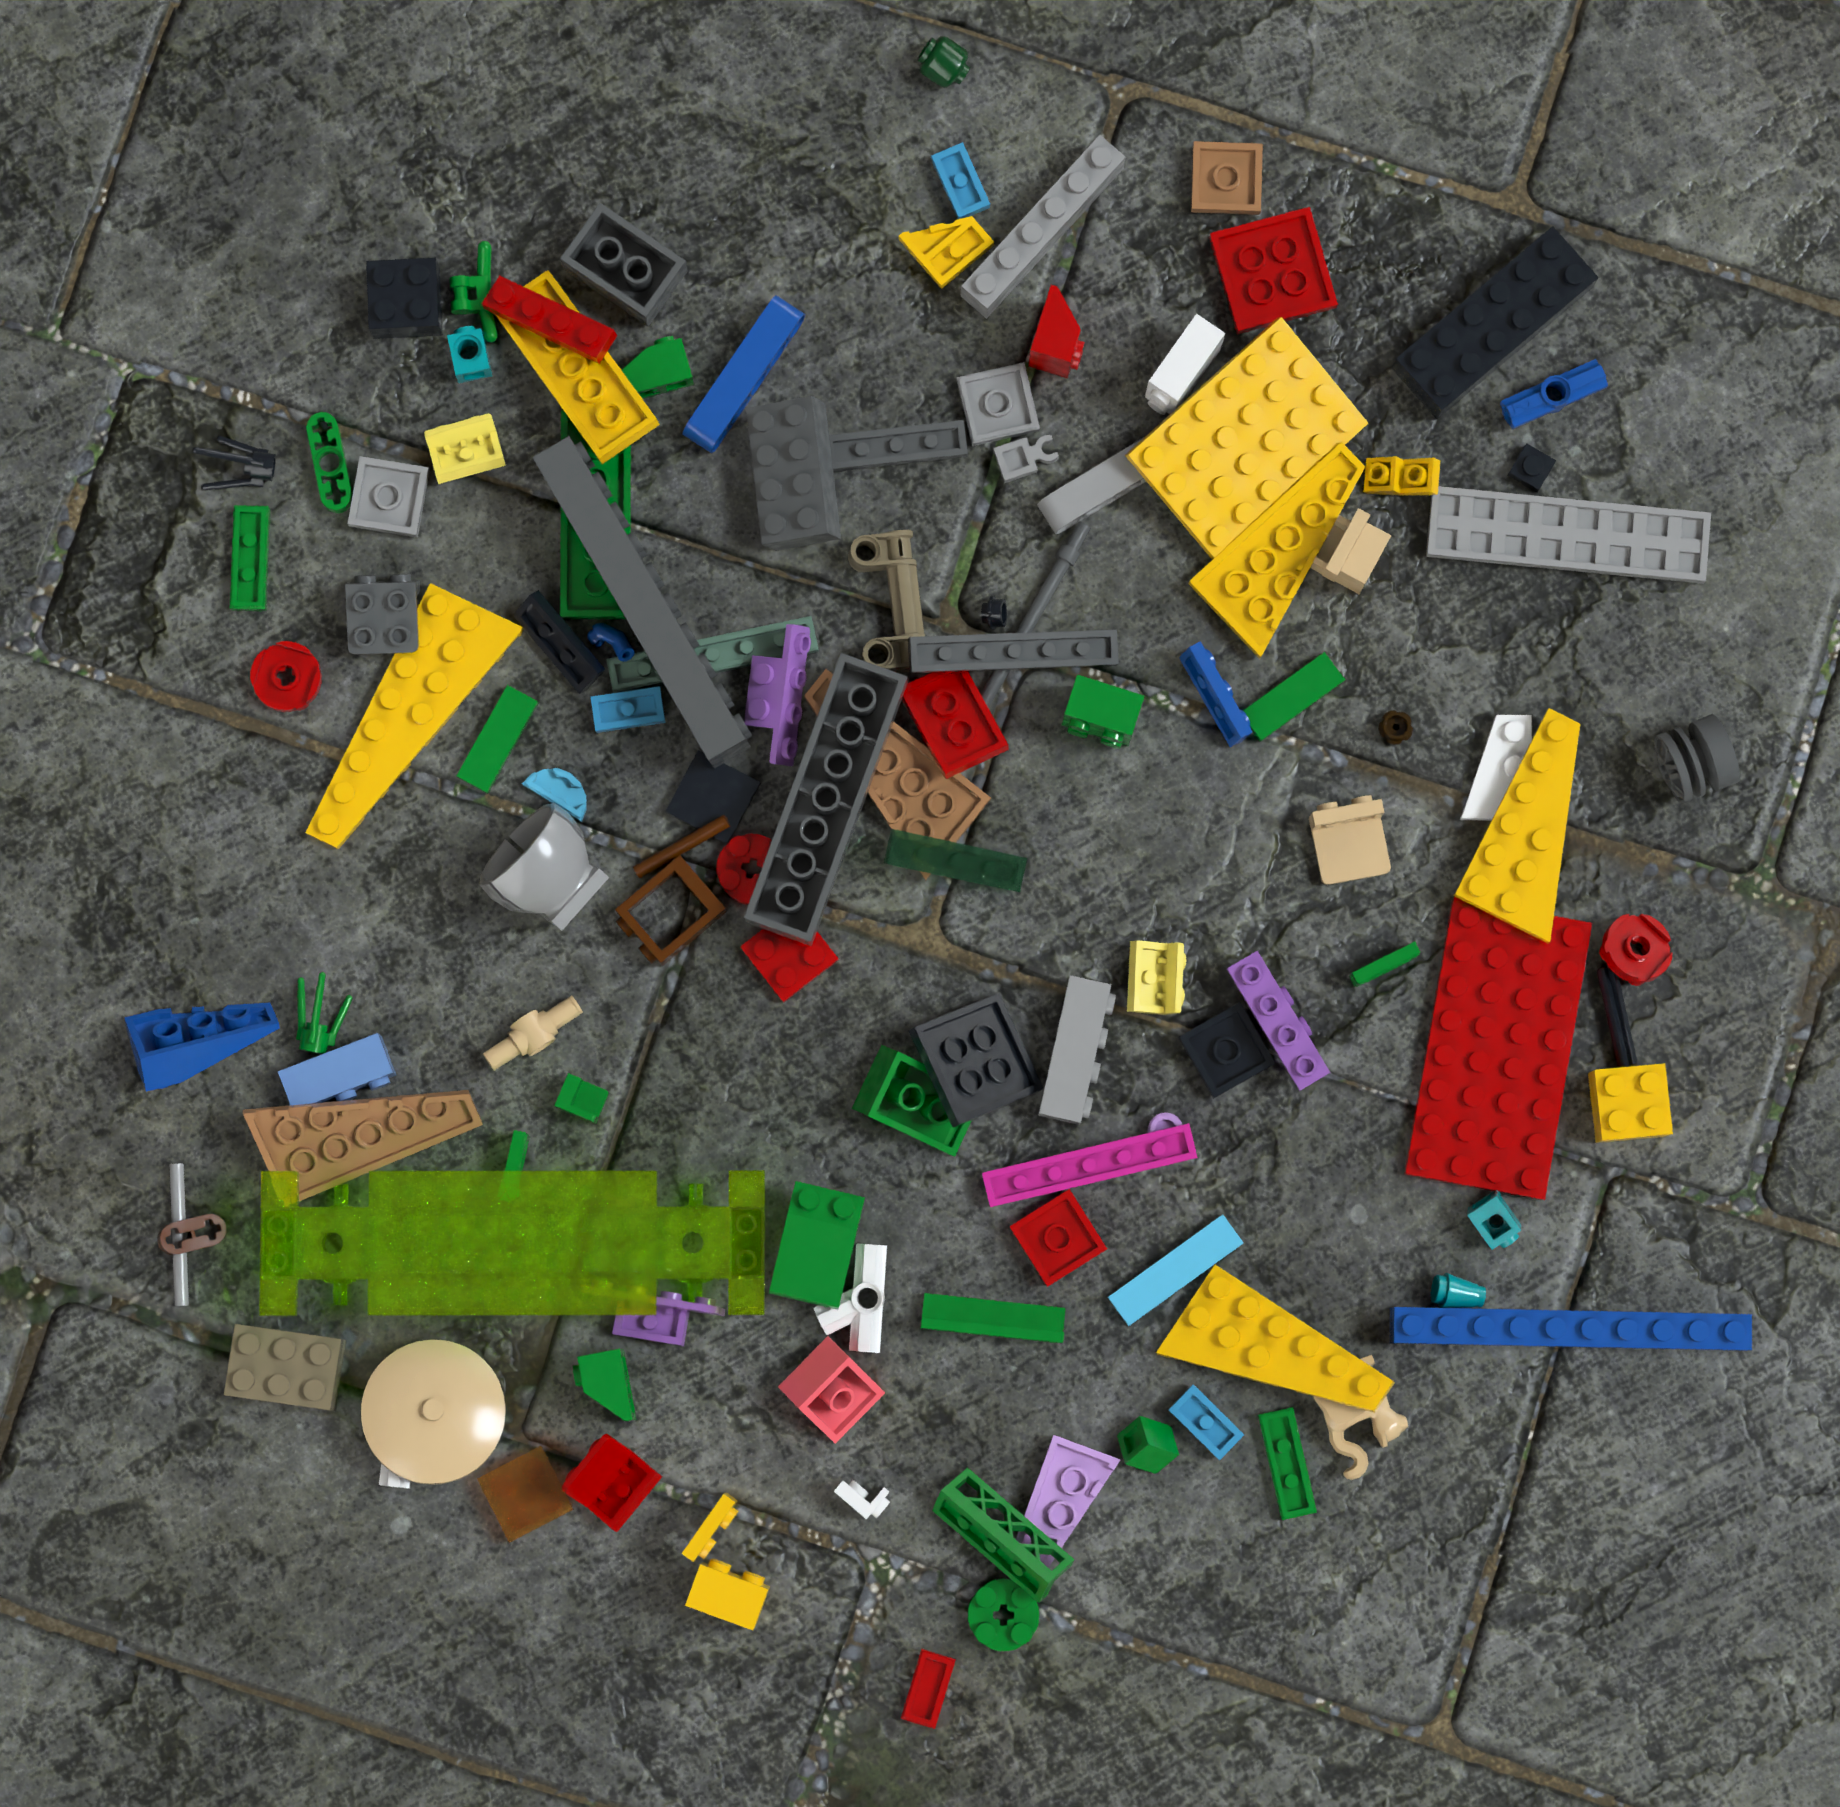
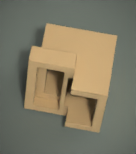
M1359 508L1352 521L1341 515L1338 516L1311 565V569L1322 574V576L1343 585L1357 594H1360L1391 537L1390 534L1367 523L1370 514Z

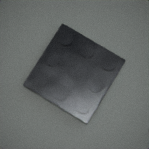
M1000 993L909 1030V1034L953 1128L1044 1089Z

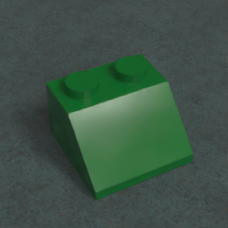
M615 1349L578 1356V1364L573 1365L576 1387L582 1386L585 1394L624 1421L637 1420L625 1351L623 1349Z

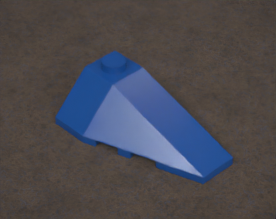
M271 1003L227 1005L222 1011L205 1012L204 1006L192 1007V1013L172 1014L171 1008L125 1017V1024L136 1065L146 1092L181 1083L280 1028L279 1022Z

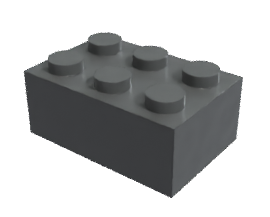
M599 203L560 258L563 270L647 327H649L688 272L686 260L601 203Z

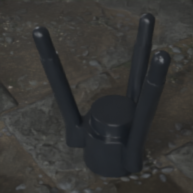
M223 436L217 437L219 443L249 454L244 456L200 447H193L192 449L195 454L244 463V474L251 475V478L204 483L201 485L202 490L244 486L263 487L264 480L273 481L276 454L268 453V449L255 448Z

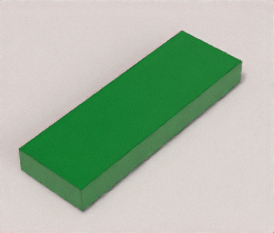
M234 505L230 609L233 611H266L270 529L269 506Z
M1325 652L1243 710L1249 718L1250 729L1259 742L1263 741L1342 684L1345 678Z
M507 685L456 777L488 794L539 702Z
M1293 1407L1259 1414L1258 1420L1281 1520L1317 1513Z

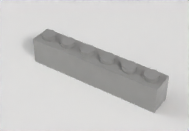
M1099 135L961 286V297L987 319L1124 169L1126 157Z

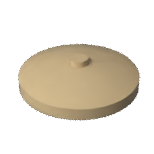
M423 1340L397 1349L377 1366L369 1378L363 1393L361 1422L371 1451L389 1471L415 1483L429 1485L445 1484L471 1474L491 1456L503 1431L505 1400L496 1374L477 1353L463 1345L450 1341Z

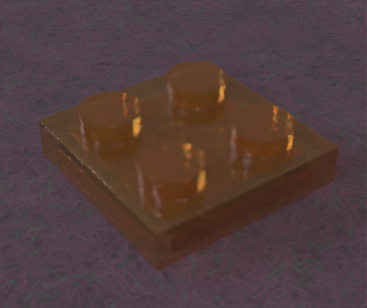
M539 1446L477 1478L509 1543L574 1510L567 1494L561 1489L562 1484L543 1446Z

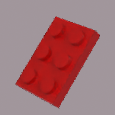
M968 671L931 672L907 684L902 700L945 779L1009 750L1005 737Z

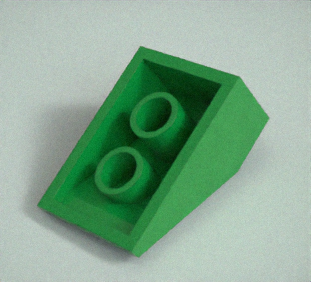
M882 1044L851 1108L954 1157L971 1121H968L953 1128L924 1064Z
M795 1181L769 1294L839 1309L865 1197Z

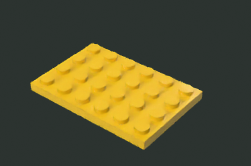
M1278 317L1125 456L1213 560L1339 443L1342 442L1345 445L1368 422L1284 319Z

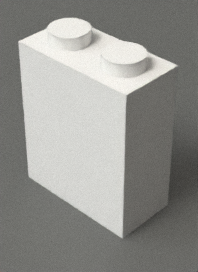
M1196 314L1149 380L1145 398L1149 400L1148 405L1162 415H1165L1166 412L1171 414L1188 397L1221 350L1225 333Z

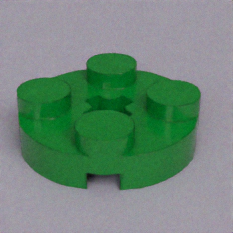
M1002 1578L989 1581L977 1590L969 1603L968 1622L970 1629L979 1642L992 1650L1012 1651L1018 1649L1030 1641L1039 1624L1040 1615L1037 1601L1012 1579ZM1003 1604L1007 1605L1008 1611L1014 1612V1618L1008 1619L1007 1625H1000L999 1619L993 1618V1612L999 1611L1000 1605Z

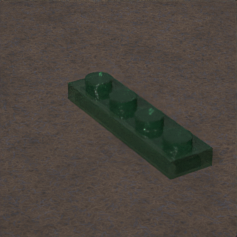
M891 828L884 863L1020 892L1027 858Z

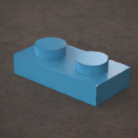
M963 142L931 155L932 163L957 219L970 217L990 208L988 197Z
M660 686L591 696L596 733L666 723Z
M1194 1384L1168 1409L1218 1460H1221L1244 1436Z

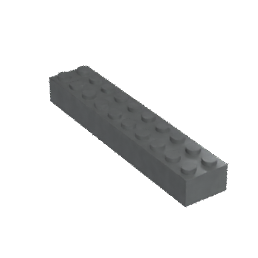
M570 436L533 457L535 463L708 761L716 768L751 748L747 739L752 734L739 713L735 716L731 714L729 709L735 705L722 683L716 686L713 683L712 678L716 677L717 674L705 654H696L694 649L700 646L686 622L682 625L678 623L677 618L682 616L680 610L669 592L664 595L660 592L659 589L665 586L651 562L645 565L642 561L647 556L645 550L634 532L627 535L624 530L630 525L617 503L609 504L607 499L613 495L599 472L592 475L590 469L595 467V464L581 442L574 444Z

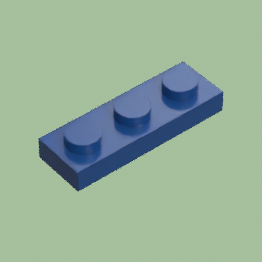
M1200 641L1190 646L1179 659L1231 748L1241 743L1252 733L1250 721L1246 713L1240 710L1234 701L1231 686L1226 680L1221 678L1217 671L1212 653L1205 649Z

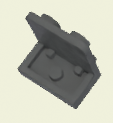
M391 574L390 581H376V575L355 576V582L345 584L347 637L350 653H412L419 648L417 595L420 594V580H411V574Z

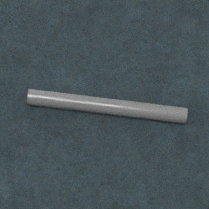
M183 1163L169 1164L172 1223L186 1219ZM172 1229V1244L175 1249H178V1243L187 1239L186 1233L176 1234L175 1230ZM186 1252L173 1255L175 1306H189Z

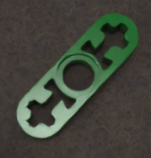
M319 412L310 417L306 426L319 494L327 510L333 513H343L351 507L353 491L340 428L336 419L331 414ZM325 421L327 426H332V429L327 431V437L330 445L336 442L337 446H324L318 432L314 433V430L319 428L320 422ZM317 446H324L318 450L316 449ZM327 454H335L340 459L338 468L332 472H326L320 466L321 459ZM342 475H343V477H344L343 480L337 479V478L341 477ZM324 479H336L340 492L346 493V496L341 497L340 504H335L332 499H328V496L333 495V489L330 481L323 483Z

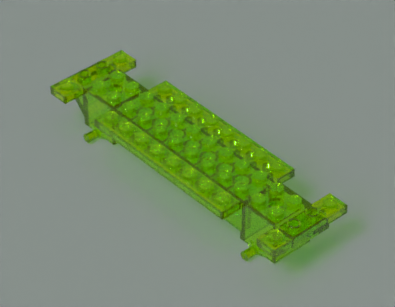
M729 1170V1206L716 1207L703 1205L704 1184H697L696 1198L695 1184H688L689 1205L683 1207H657L658 1171H369V1207H353L348 1205L349 1184H342V1198L341 1184L334 1187V1205L299 1207V1171H261L259 1316H297L298 1280H322L333 1284L332 1305H348V1284L359 1280H368L369 1316L657 1315V1280H679L688 1283V1302L695 1303V1291L696 1296L703 1297V1283L712 1280H728V1315H765V1170ZM333 1233L339 1234L343 1240L342 1249L335 1254L328 1252L325 1246L327 1237ZM690 1233H698L703 1239V1246L697 1253H688L684 1249V1238Z

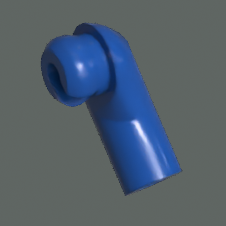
M602 622L594 624L592 626L593 629L587 634L589 642L592 645L595 644L596 647H601L605 641L609 643L620 661H628L634 656V650L625 633Z

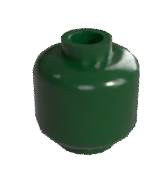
M940 36L936 40L930 38L917 58V61L921 63L920 73L943 88L949 87L953 82L960 84L970 70V66L966 64L968 51L946 36Z

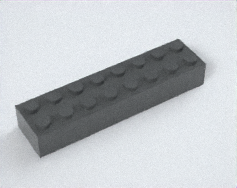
M843 653L840 654L744 916L745 923L812 946L908 684V676Z

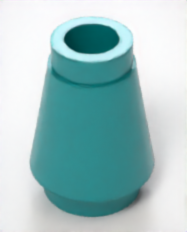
M1449 1273L1434 1277L1431 1286V1302L1437 1303L1440 1308L1482 1307L1486 1298V1288L1484 1286H1479Z

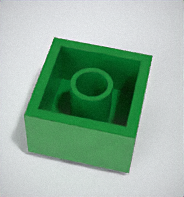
M1077 674L1062 725L1068 727L1067 732L1072 735L1087 738L1088 734L1100 737L1102 744L1120 749L1121 745L1129 746L1144 695Z

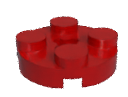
M281 641L262 650L254 659L250 672V680L259 699L267 707L279 712L301 711L308 707L309 703L316 698L322 684L320 664L309 649L296 642ZM287 668H291L292 675L296 678L294 682H289L287 686H282V681L277 678L278 672H285Z
M759 834L736 836L721 850L717 860L716 872L721 887L733 900L749 905L760 874H754L752 879H748L746 871L742 870L743 864H749L751 860H756L757 867L762 868L772 842L770 838Z
M1625 914L1617 918L1606 929L1599 950L1601 958L1606 961L1609 968L1618 977L1634 986H1639L1658 978L1669 967L1673 952L1670 953L1669 942L1671 939L1668 931L1658 920L1645 914H1640L1639 916ZM1630 942L1632 944L1641 943L1643 946L1641 952L1644 955L1635 954L1631 949Z

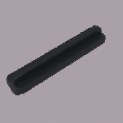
M1608 965L1600 967L1597 970L1617 1066L1619 1068L1637 1065V1057L1620 979Z

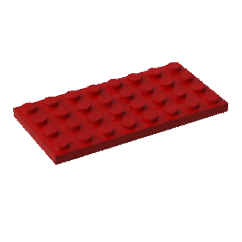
M1457 897L1452 898L1404 1175L1490 1191L1498 1190L1500 1193L1545 1200L1592 929L1591 922L1554 916L1550 943H1546Z

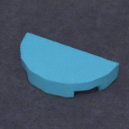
M559 768L543 769L532 773L522 783L526 788L550 803L557 804L572 817L582 822L587 810L586 794L581 783L571 773Z

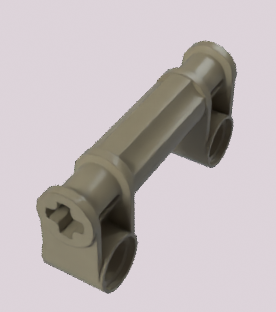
M896 530L881 534L859 536L853 541L848 553L849 564L858 572L887 570L894 636L874 638L868 641L860 655V660L896 673H909L908 638L925 636L916 567L917 562L912 558L910 539L913 538V531ZM862 546L868 547L873 551L874 558L869 561H863L857 557L856 549ZM872 649H879L884 652L886 661L882 664H875L870 661L868 652Z

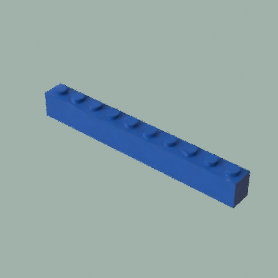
M1390 1308L1389 1344L1748 1351L1752 1350V1314Z

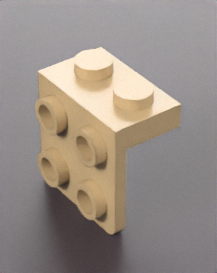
M1371 795L1351 799L1352 805L1338 807L1337 802H1329L1316 806L1317 811L1311 813L1309 822L1321 881L1325 885L1385 875L1390 871L1391 865L1381 817L1385 813L1382 799L1372 800Z

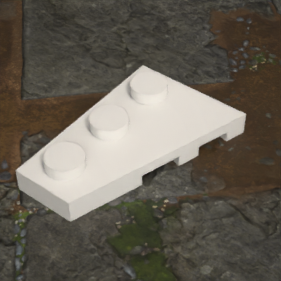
M1532 715L1495 716L1460 820H1492L1532 741Z

